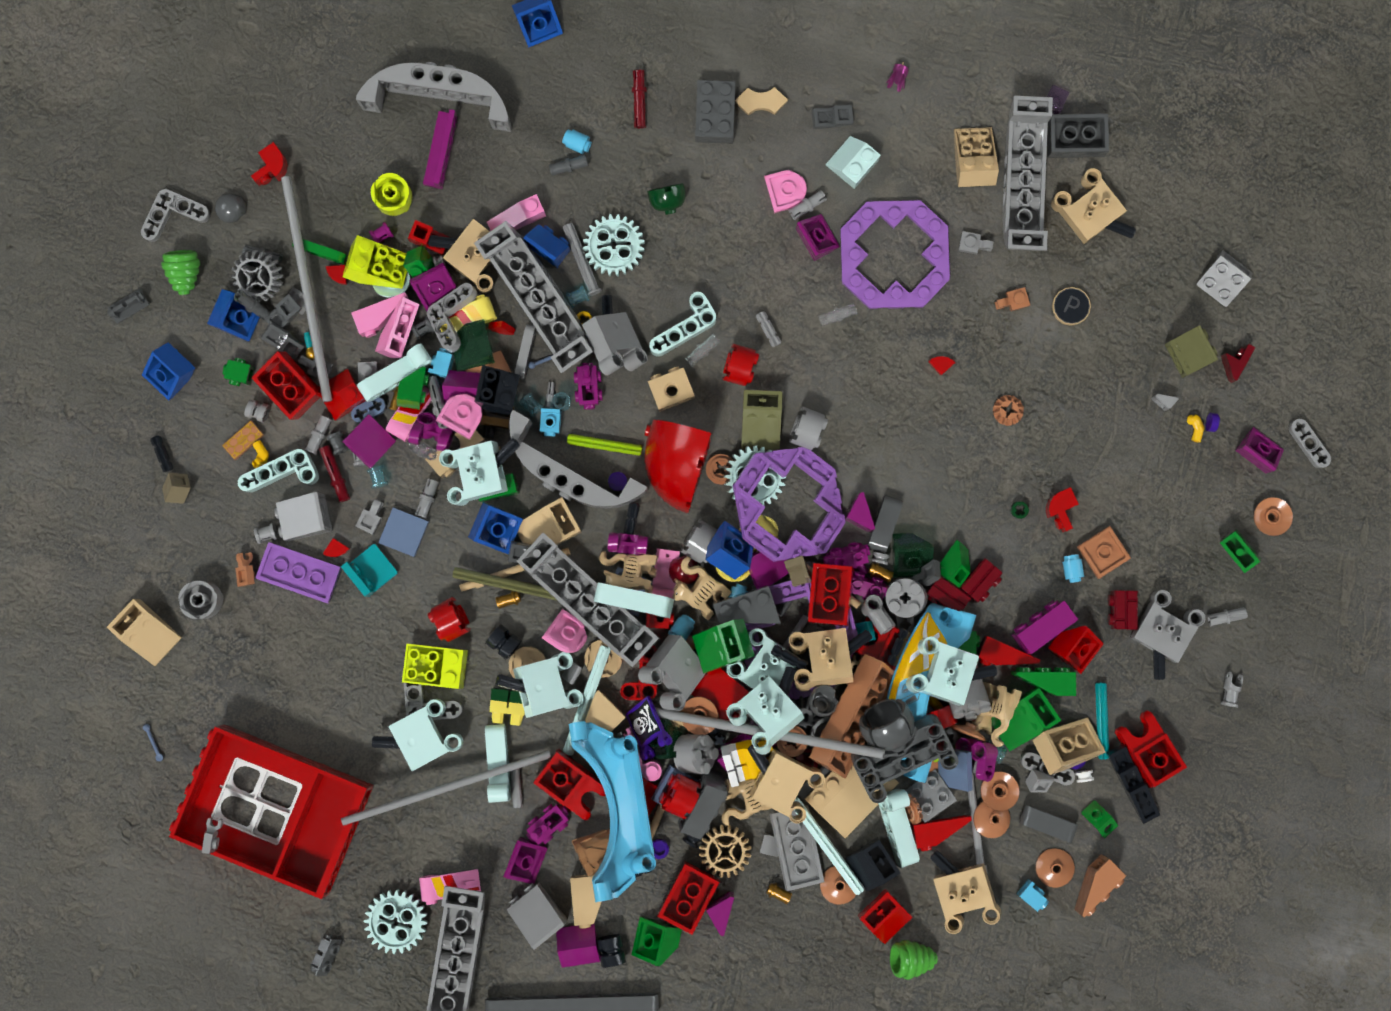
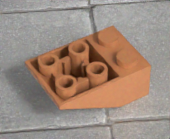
M1101 854L1087 867L1074 909L1084 918L1092 915L1096 911V906L1100 902H1105L1110 897V892L1114 888H1119L1124 883L1123 879L1126 875L1106 856Z

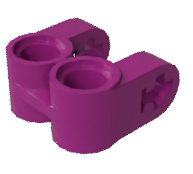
M423 412L418 415L413 424L408 442L419 445L422 439L434 437L435 441H437L436 450L444 451L449 449L453 441L454 431L450 428H439L436 416L432 413Z
M611 532L609 533L607 550L614 553L646 555L649 537Z
M974 738L958 739L955 749L971 752L972 759L977 761V779L986 782L991 781L994 776L998 755L997 747L992 742H984Z

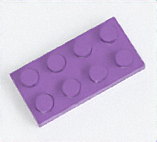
M268 542L255 578L329 604L342 568Z

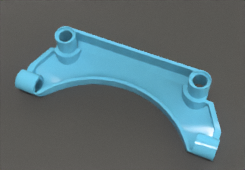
M574 722L569 724L572 747L590 764L597 774L607 797L610 814V834L607 850L602 863L592 878L595 902L613 900V898H618L636 880L635 874L653 871L656 866L637 741L631 735L614 738L612 732L591 722Z

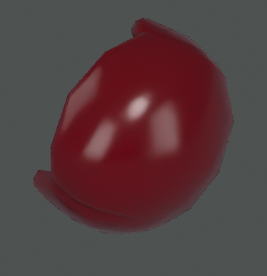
M681 556L671 561L669 576L674 583H676L674 581L676 578L688 585L695 582L699 576L698 573L689 575L682 571V560L688 556ZM693 559L688 564L689 567L699 566Z

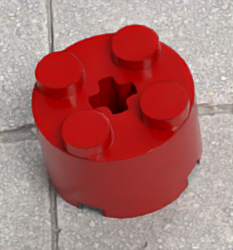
M733 343L731 348L734 350L732 353H728L723 371L727 375L722 377V380L746 386V384L751 383L753 380L754 372L751 371L753 365L757 364L759 354L755 353V349Z
M454 597L432 607L428 613L430 621L435 623L438 629L436 634L441 641L445 639L447 642H450L471 630V628H467V625L470 623L461 605L457 606L454 603L457 601Z
M679 773L676 775L671 774L667 782L669 786L666 792L661 794L659 803L662 804L663 810L686 819L685 814H690L697 803L699 793L696 791L697 787L701 789V784Z

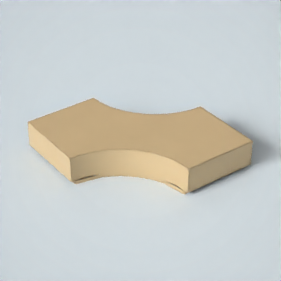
M775 87L763 93L754 92L747 88L735 100V104L747 115L758 110L769 111L775 115L788 102V99Z

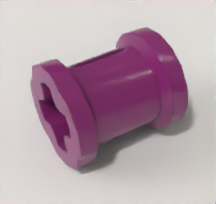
M383 222V225L376 230L369 231L371 237L377 243L382 242L388 237H394L386 222Z

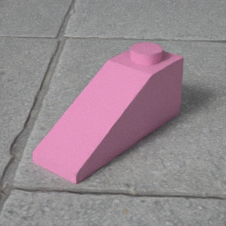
M537 194L490 219L487 221L490 231L507 221L517 230L546 217V214Z
M404 292L352 312L359 334L362 337L366 336V338L375 336L376 332L380 331L387 324L401 297L409 299L408 295Z
M401 297L380 335L376 352L389 358L402 357L419 304Z

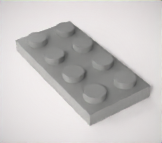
M793 810L791 815L796 816L797 814ZM780 812L770 813L785 890L791 891L823 883L824 878L816 840L803 822L796 824L788 816Z

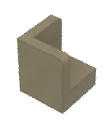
M168 473L162 487L165 502L180 504L185 502L191 488L188 474Z
M803 556L784 561L793 587L811 582L808 567Z

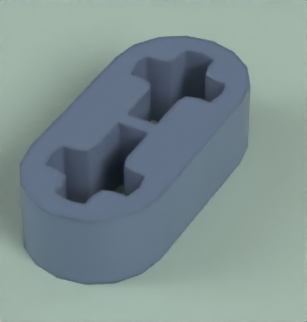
M380 397L371 402L365 401L353 408L351 417L357 423H360L368 414L375 418L386 411V402ZM374 402L382 403L379 411L377 409L370 410V408L375 406ZM358 410H360L361 412H364L366 410L368 411L367 413L363 414V419H360L359 417L356 418V416L358 415Z

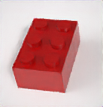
M277 351L252 377L256 384L290 420H298L322 396L321 389L287 352Z
M813 563L808 613L809 623L849 626L854 572L852 566Z
M685 861L658 912V917L693 935L720 880Z

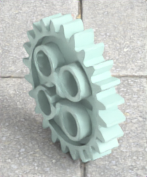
M609 214V220L602 216L601 223L595 220L596 227L589 226L592 232H585L589 239H583V242L588 244L583 247V250L589 251L585 254L586 258H591L589 264L595 263V271L601 268V274L608 271L609 276L612 275V272H615L618 277L619 271L626 275L627 268L633 271L632 264L638 266L639 264L636 259L643 258L639 252L645 251L640 246L645 244L644 240H640L643 233H636L639 230V226L633 227V220L627 223L626 216L623 220H620L619 214H617L616 219H613L612 215ZM621 231H625L628 234L624 239L618 238L617 235ZM606 233L609 237L606 241H600L598 239L599 235ZM612 242H616V249H612ZM627 242L631 243L630 245H621ZM600 245H601V246H607V247H602L601 249H598V248H597V246H600ZM622 250L630 252L626 258H622L619 253ZM603 252L611 254L607 260L601 259L600 256Z
M753 446L752 451L750 447H746L745 453L742 449H739V456L733 454L734 461H727L731 467L725 468L729 474L723 477L729 479L724 484L731 487L727 491L728 493L734 492L733 484L738 478L739 469L746 466L753 454L765 453V447H761L759 451L757 446ZM769 468V471L764 474L756 486L754 494L751 496L762 505H764V501L771 504L770 498L777 500L778 498L775 493H782L779 486H785L781 479L786 477L782 478ZM767 475L772 479L771 484L768 486L764 484V477Z
M397 889L393 895L392 891L389 890L387 896L381 893V900L376 897L373 899L375 904H369L368 907L372 911L365 912L369 918L365 919L364 922L368 923L369 926L364 930L371 932L367 938H374L371 943L372 945L377 942L379 943L378 950L384 946L385 953L392 949L393 954H395L397 949H399L402 954L405 951V947L410 951L412 949L411 943L417 946L419 944L417 939H423V935L420 932L427 931L422 926L428 923L427 920H423L427 913L421 912L425 906H418L420 899L414 901V894L407 897V891L405 890L400 895V891ZM386 905L393 906V914H389L386 912ZM409 910L413 918L410 920L406 919L404 911ZM395 917L398 918L397 921L399 922L397 926H395V922L392 921ZM380 924H386L388 932H381ZM404 924H411L412 928ZM398 930H405L407 937H399Z

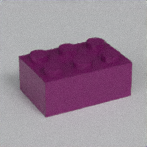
M1052 600L1044 606L1045 610L1043 612L1034 613L1029 617L1030 621L1028 623H1021L1013 629L1014 633L1011 636L1024 653H1034L1078 620L1065 601Z

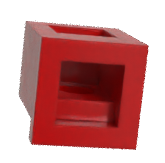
M647 613V628L669 629L670 625L674 624L673 613H671L670 618L664 617L662 622L656 620V615Z

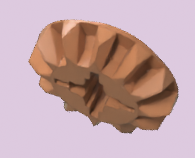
M1005 395L995 402L993 415L1000 424L1011 426L1021 420L1024 407L1016 397ZM1011 403V409L1016 413H1010L1006 418V411L1002 408H1007Z
M718 454L711 457L707 462L706 474L715 484L723 485L729 481L728 478L723 477L722 473L714 474L718 469L717 462L721 466L728 465V468L731 467L727 461L734 460L728 455Z
M798 726L789 731L806 735L804 730ZM782 740L776 742L779 751L789 757L799 756L807 747V745L795 743V746L791 744L785 746L787 741Z
M908 794L910 806L905 807L909 822L916 825L923 818L922 809L916 798Z

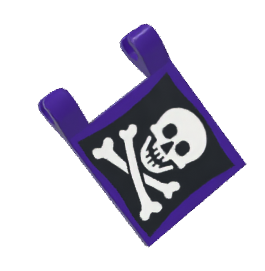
M650 696L644 698L625 714L639 744L640 757L643 761L647 760L648 757L649 759L654 758L655 753L648 744L658 737V744L661 747L672 744V737L665 731Z

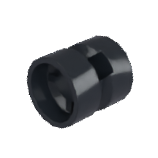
M500 624L489 636L485 644L493 650L497 649L498 654L507 660L522 641L514 634L510 635L509 630Z
M612 934L596 939L598 950L602 952L600 955L602 968L626 963L624 950H621L623 946L621 934Z

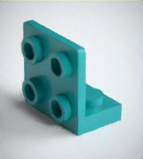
M376 544L371 545L352 562H346L341 566L364 597H370L398 574V571Z

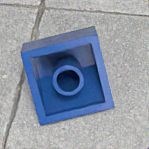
M524 0L512 5L528 48L563 34L551 0Z
M538 224L523 239L535 253L558 268L571 251L568 246L569 242L561 236L559 238L554 236V231L548 226L542 227Z
M222 289L207 324L249 342L260 317L253 312H248L242 304L235 301L234 292Z
M168 342L152 351L142 376L167 400H171L191 379L195 367Z
M483 502L468 537L477 543L509 554L510 543L514 541L523 519Z
M724 521L707 546L705 560L736 580L751 568L753 546L742 538V532Z

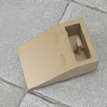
M992 127L954 129L958 187L996 185L999 168Z
M561 497L522 520L517 534L522 543L532 545L544 533L558 546L582 531L566 501Z
M132 599L107 626L119 640L154 666L182 638L141 599Z

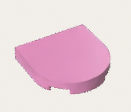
M785 170L764 176L774 213L792 209L805 198L807 187L805 180L799 174Z
M468 394L455 395L447 400L436 421L470 440L481 421L482 409L481 406L474 402L475 398Z
M562 608L542 639L562 652L574 653L584 646L587 641V635L584 629L585 626L576 617Z

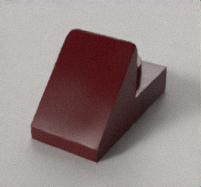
M1250 344L1240 347L1235 357L1228 353L1221 355L1229 382L1233 383L1239 379L1256 347Z

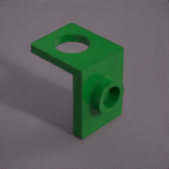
M1095 800L1081 812L1104 839L1118 827L1113 817ZM1111 824L1110 828L1104 831L1105 828Z

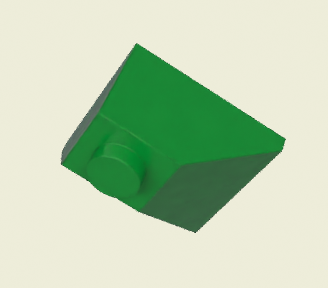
M640 917L631 955L655 966H661L678 948L682 929L667 922Z

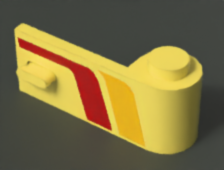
M479 295L473 302L454 313L449 319L457 334L474 326L493 322L497 319L490 297ZM447 324L441 326V332L447 329Z

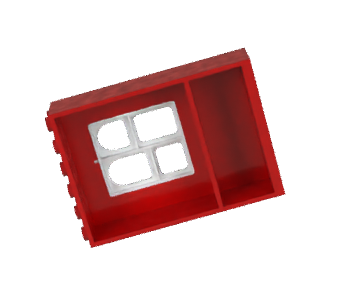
M228 725L212 728L207 736L208 744L206 747H203L200 753L201 761L192 772L194 778L185 789L184 794H186L184 802H181L177 808V813H179L177 819L173 820L170 825L169 831L171 833L169 837L202 850L204 835L207 832V819L213 818L212 824L214 826L218 825L219 819H223L222 828L217 830L219 846L215 849V852L210 853L211 855L319 899L325 898L332 890L359 821L343 826L341 818L364 811L374 785ZM247 766L260 772L259 779L252 793L241 790L235 785L233 776L238 768ZM269 776L297 787V792L290 808H285L261 797V792ZM229 796H236L256 804L257 809L249 826H244L224 817L221 811L224 799ZM266 809L285 817L284 824L277 838L261 833L257 829Z

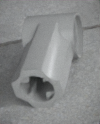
M870 595L864 601L861 611L864 616L872 621L880 635L885 634L896 625L882 606L881 598L877 595ZM868 604H873L876 609L870 608Z

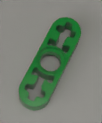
M302 239L305 252L344 264L346 254Z

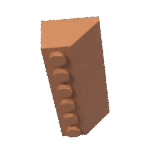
M864 654L853 675V682L848 684L841 695L836 710L831 714L820 737L864 745L865 739L861 735L859 727L860 717L864 716L865 711L869 707L887 699L894 670L883 661ZM813 747L812 753L809 756L819 765L846 779L853 766L851 753Z

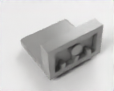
M1222 250L1217 256L1216 261L1197 282V286L1227 307L1252 279L1253 273Z

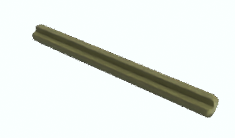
M455 567L452 576L456 579L556 600L540 585Z

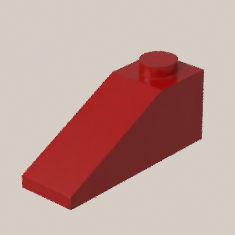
M984 636L976 654L979 656V663L985 666L991 664H1039L1041 661L988 636Z
M968 814L930 820L926 823L923 821L916 825L911 823L917 849L920 848L921 851L932 850V846H937L972 821L971 816Z

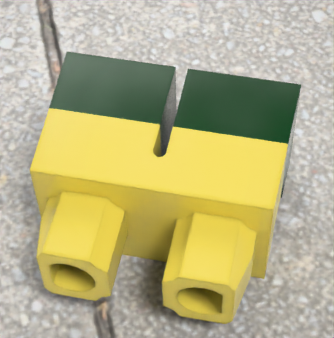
M491 688L490 712H492V723L503 724L504 714H511L510 725L521 726L525 712L519 692Z

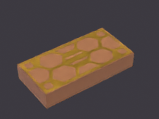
M249 421L222 446L234 460H237L253 446V443L260 440L264 434L253 421Z

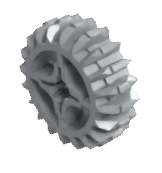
M258 250L248 251L245 255L239 256L240 260L234 262L236 266L232 267L231 270L235 274L231 278L236 279L233 285L239 286L237 291L243 290L251 298H256L259 302L262 299L264 301L269 300V297L272 298L276 295L275 292L280 291L278 286H281L283 282L279 279L283 277V274L278 271L282 267H276L275 264H277L278 260L272 261L271 254L266 256L265 251L260 253ZM253 261L261 265L256 268L248 265V263ZM254 286H265L267 289L257 290L254 288Z

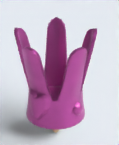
M904 62L894 65L893 73L886 82L888 83L887 88H891L895 81V84H898V92L901 91L902 84L903 89H905V78L909 69L904 66Z

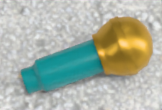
M305 332L306 357L314 360L310 332Z

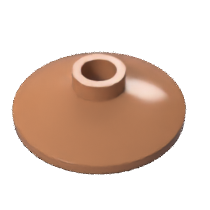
M1267 498L1262 500L1255 508V525L1266 535H1281L1292 524V510L1282 499ZM1269 514H1273L1274 519L1272 521L1268 518Z
M705 697L689 699L681 712L699 715V711H702L706 717L719 719L717 707L711 700ZM682 722L684 727L693 734L706 735L715 729Z
M966 722L965 725H952L949 727L978 740L987 741L976 730V725Z
M994 772L991 781L982 782L981 797L989 808L996 811H1005L1016 804L1019 798V786L1010 774ZM998 787L1002 790L1000 795H997L995 792Z
M982 801L974 811V826L982 836L998 838L1009 827V810L996 811L989 808ZM993 816L997 817L995 823L992 821Z
M1051 848L1040 854L1036 861L1035 869L1042 883L1049 887L1057 888L1066 885L1072 879L1075 866L1073 859L1067 852L1062 849ZM1056 865L1060 867V870L1058 872L1053 871V868Z
M835 866L828 868L823 873L824 882L820 883V889L825 899L829 902L839 905L846 904L856 896ZM837 883H843V888L837 889Z

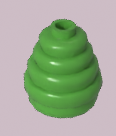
M177 250L164 253L162 255L161 267L164 270V275L168 278V282L172 284V289L178 291L179 295L190 294V290L195 288L194 283L197 281V275L199 274L200 260L197 258V252L193 250Z
M902 940L901 942H896L890 950V966L893 974L898 978L906 980L919 977L928 970H932L938 961L937 954L933 952L932 948L914 941Z

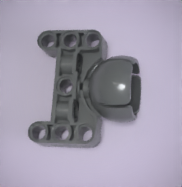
M886 699L869 707L865 711L864 716L860 717V732L868 743L864 746L885 749L884 759L851 753L854 768L872 802L881 803L887 798L884 783L931 761L939 759L942 767L946 770H952L957 767L958 757L936 715L929 714L915 722L911 709L904 701L900 699Z

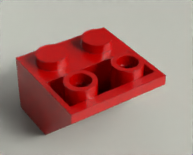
M886 888L858 914L859 919L884 944L913 918Z

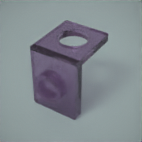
M1052 85L1047 97H1053L1052 113L1060 114L1069 92L1055 85Z

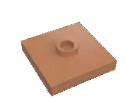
M1110 526L1077 546L1097 579H1100L1131 559Z

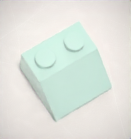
M850 136L826 163V166L855 189L876 165L881 155L867 143Z

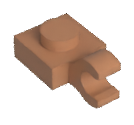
M1025 287L1006 293L1007 298L995 302L996 310L1009 306L1011 312L1030 306Z
M251 552L245 553L246 559L243 558V553L236 554L238 568L235 569L238 587L255 584L253 566L249 565L253 560Z

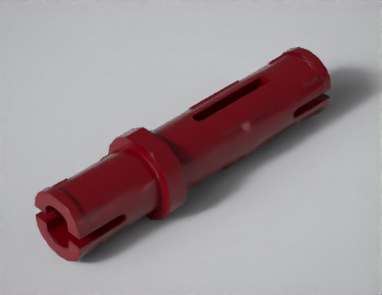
M644 70L633 71L632 93H634V128L636 129L646 128L645 93L647 88L645 87Z
M330 445L320 448V453L332 481L330 483L331 487H334L339 502L342 503L350 500L345 486L346 480L342 478Z

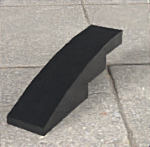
M1122 744L1107 752L1106 754L1141 822L1145 824L1160 816L1148 786L1143 781L1137 766L1133 763L1126 746Z

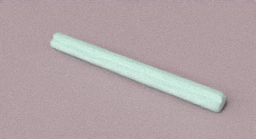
M601 645L583 692V702L578 706L573 723L585 721L611 651L607 646ZM570 731L562 750L567 755H573L575 751L571 744Z
M796 797L795 801L801 803L806 811V818L803 824L856 895L861 894L865 890L862 883L802 801ZM800 809L794 810L797 815L800 813Z

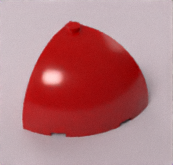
M652 420V424L647 425L644 435L648 436L645 447V468L648 479L655 492L667 504L677 510L689 513L711 443V433L673 422Z

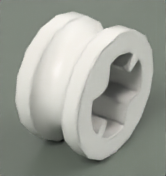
M1093 770L1075 772V775L1078 776L1077 783L1093 781L1094 777L1091 776Z

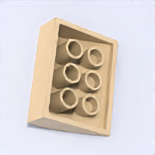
M854 765L851 767L846 779L831 771L825 777L824 785L819 789H813L805 798L844 838L878 805V803L872 802ZM893 779L884 783L886 792L892 791L899 782Z

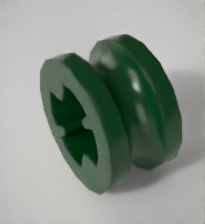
M1015 502L1012 504L1010 511L1013 517L1022 519L1028 515L1029 508L1024 502ZM1017 505L1018 507H1021V505L1024 507L1023 515L1015 513Z

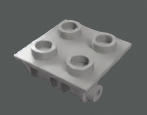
M936 769L928 774L926 783L918 781L905 790L907 794L915 797L916 801L920 804L923 815L922 819L925 823L957 801Z

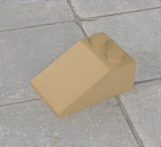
M1089 718L1044 731L1033 739L1049 775L1065 771L1105 753Z

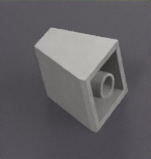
M313 492L276 503L277 508L274 509L275 516L280 521L278 532L284 541L333 532L325 494Z
M539 882L536 885L531 883L524 889L525 894L520 898L518 895L508 902L510 906L507 908L508 913L533 950L561 929L568 919Z

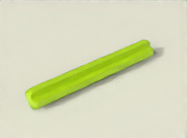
M569 434L567 437L569 445L638 456L642 453V446L637 444Z

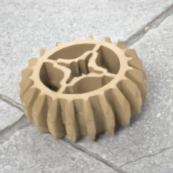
M720 825L721 831H717V828L713 827L714 834L712 835L708 831L706 834L709 839L702 838L706 845H700L699 848L705 850V852H700L699 856H706L701 863H709L706 866L707 871L712 867L714 868L712 875H715L718 870L720 871V878L723 877V872H727V877L730 878V871H733L736 876L738 875L737 868L744 871L742 863L745 865L749 864V861L744 858L751 857V854L746 852L751 850V846L744 845L749 842L748 838L741 839L745 835L744 832L737 835L738 827H735L732 832L731 825L727 826V830H724V826ZM720 836H731L734 839L728 843H723L717 838ZM712 842L718 849V853L713 859L709 855V847ZM738 842L742 849L739 860L732 853ZM721 847H725V849L726 847H730V856L721 855ZM723 859H727L730 862H732L733 865L720 866L717 865V863Z

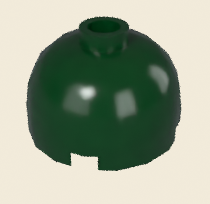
M684 183L647 191L651 206L657 211H665V215L676 213V209L683 205L686 198Z

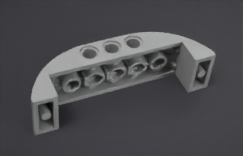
M433 62L393 65L372 76L361 87L356 96V101L363 111L382 113L385 91L490 106L488 119L492 129L512 131L507 110L496 90L478 75L466 70L456 69L453 65H444L443 67L437 66Z
M1014 96L1012 100L1005 145L1002 210L1003 236L1007 249L1047 251L1048 231H1044L1048 122L1052 117L1053 97Z
M507 221L474 243L483 258L490 259L553 353L551 359L561 373L594 352L574 310L534 251Z
M512 410L509 422L511 439H516L520 444V447L515 452L522 464L535 477L543 481L542 485L552 492L555 489L560 491L559 495L568 501L574 499L581 504L602 509L619 508L629 505V503L635 502L647 493L648 488L630 477L622 493L617 497L523 443L533 423L527 417ZM545 468H550L548 476H542ZM563 477L567 478V483L564 486H559V480ZM578 487H583V494L580 496L575 495V490Z
M544 533L516 561L561 605L631 667L659 639L625 608L593 602L597 583L565 555Z
M445 886L441 905L444 909L427 1011H468L481 939L485 893Z

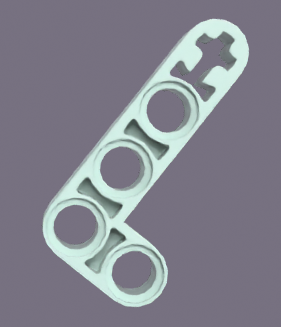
M694 292L690 296L689 303L694 315L650 341V351L654 356H663L715 325L716 313L703 293ZM701 298L703 304L696 306L693 304V300ZM705 314H710L713 320L711 322H704L702 317ZM690 323L695 324L697 327L693 332L686 330V326ZM672 333L680 335V339L676 342L671 341L669 337ZM665 337H666L667 343L670 345V346H668V347H667V344L664 342V339H663V338H665ZM655 343L663 344L661 346L662 350L654 349Z
M422 343L417 344L408 350L406 356L357 384V387L365 400L371 402L399 386L400 380L419 368L426 367L428 369L431 366L432 359Z
M296 449L243 474L238 479V487L243 491L252 493L295 472L301 482L313 485L319 480V473L310 454L302 449ZM299 454H304L305 458L302 463L297 462ZM286 462L287 469L281 472L280 464ZM265 470H268L270 473L267 480L262 478ZM307 471H312L313 476L310 480L307 481L305 479V473ZM247 480L253 481L249 484L250 487L246 486V484L248 483Z
M597 583L593 602L670 618L674 599Z
M505 724L485 725L488 770L509 764ZM510 771L489 778V785L487 786L489 803L511 800Z
M904 789L889 791L885 801L878 803L894 859L897 866L903 868L919 862L918 850L905 807L910 806V799Z

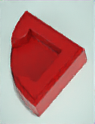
M345 265L326 266L330 278L339 284L347 285V279L342 277Z
M503 320L490 322L488 325V329L496 333L514 335L515 328Z
M938 356L928 361L940 376L955 364L952 359L944 356Z
M333 538L323 552V555L338 557L346 554L350 548Z

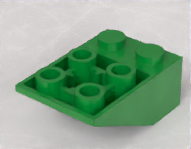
M744 619L731 620L692 636L703 674L755 656Z
M1016 667V671H1010L1011 675L1034 687L1040 688L1047 694L1076 696V672H1070V668L1057 667L1054 668L1055 671H1051V668L1036 667L1035 671H1031V668Z
M1034 687L1020 697L1007 731L1000 734L999 737L1010 752L1060 722L1061 719L1041 689ZM995 717L991 718L994 730L1001 726V720Z

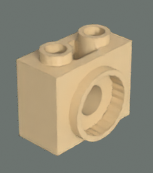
M679 366L668 370V374L662 376L660 373L650 377L651 380L648 381L659 412L695 398L684 367L679 369ZM675 387L678 390L677 394L669 396L667 394L668 388Z

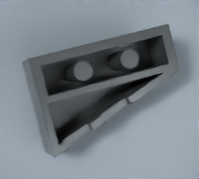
M768 585L712 603L719 623L744 619L745 623L781 624Z
M713 769L710 770L709 774H701L698 782L701 784V789L697 787L696 791L699 793L697 803L690 814H685L686 819L679 818L678 820L681 833L700 840L709 831L711 821L717 817L720 805L726 801L728 796L722 773Z

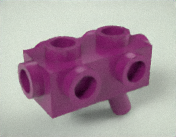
M582 363L580 367H577V372H574V383H578V391H575V401L579 402L580 407L584 406V410H593L595 406L599 405V401H603L602 389H598V382H601V370H597L596 365L593 366V363ZM588 393L593 395L591 400L586 399Z
M853 542L847 547L833 548L822 557L824 564L852 566L863 574H867L869 571L864 565L869 563L868 556L870 551L867 544L863 545L862 543Z
M854 571L852 593L863 596V600H866L870 595H877L883 601L890 586H887L878 577H872L871 579L865 577V574ZM869 604L870 608L876 609L873 604Z
M551 803L543 810L545 814L542 817L538 818L536 816L528 823L530 827L526 829L528 832L526 835L532 843L536 842L539 845L543 842L546 844L553 838L552 833L557 829L561 832L569 825L567 821L570 818L567 815L570 813L565 806H559L558 803L553 806ZM553 814H559V820H554Z

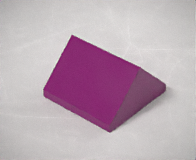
M822 214L797 223L796 231L814 261L840 247Z
M449 370L442 384L444 403L452 396L459 394H468L475 398L480 373Z
M1253 427L1235 451L1266 474L1277 469L1284 450Z
M864 492L856 496L845 520L867 532L875 530V526Z
M520 837L517 840L503 877L534 884L548 848Z
M732 891L713 900L706 908L709 917L721 936L725 934L734 900V892Z
M595 922L589 928H579V925L562 927L556 932L557 952L562 968L600 962Z

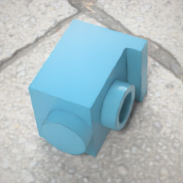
M440 348L437 354L433 355L431 362L433 369L429 368L428 372L431 375L446 378L449 370H452L455 357L446 349Z
M541 408L540 432L544 433L545 437H555V434H560L562 412L560 409ZM549 419L553 420V424L551 426H548L546 424L547 420Z
M1028 879L1016 894L1038 912L1040 909L1043 910L1049 901L1043 896L1045 892L1037 885L1033 888L1035 884Z

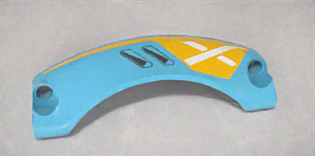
M932 603L927 607L910 635L895 668L887 699H900L904 701L911 709L915 722L926 716L930 695L921 692H910L906 687V681L910 676L922 674L927 678L934 654H921L918 650L919 641L932 636L941 643L959 648L970 638L977 615ZM930 641L925 643L928 651L932 650V643ZM915 678L913 685L917 689L920 688L921 682ZM932 761L904 774V776L926 783Z

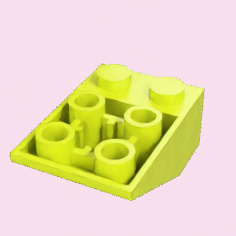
M357 235L351 244L342 277L360 284L402 289L407 270L403 266L407 253Z
M406 644L402 682L463 689L468 650Z

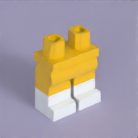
M751 740L721 746L722 757L731 787L739 786V782L757 779L761 772L748 752V747L752 745ZM766 740L759 741L757 743L759 747H763L766 744Z

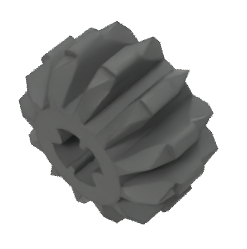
M800 696L799 701L794 698L792 700L804 716V719L796 726H803L806 730L807 725L813 727L814 722H818L819 716L811 711L808 702L809 697L803 700V697Z

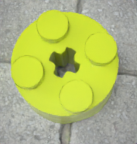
M394 173L383 174L378 177L371 187L372 200L382 213L397 216L409 210L413 198L412 191L407 182L399 175Z

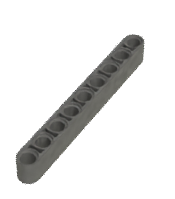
M658 993L490 997L485 999V1011H659Z

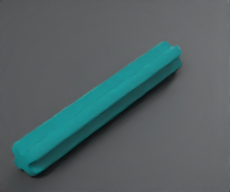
M1096 683L1097 736L1105 750V753L1099 755L1098 758L1106 760L1109 759L1106 754L1109 752L1107 684Z

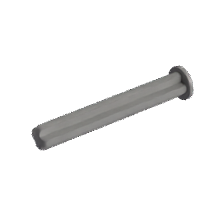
M568 223L563 226V230L588 290L587 295H596L602 290L597 285L573 223Z

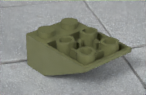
M1200 325L1164 344L1182 378L1218 360L1215 347L1210 345L1208 334Z
M744 390L742 450H745L746 447H750L752 450L753 446H757L758 450L761 447H765V451L780 449L782 391Z

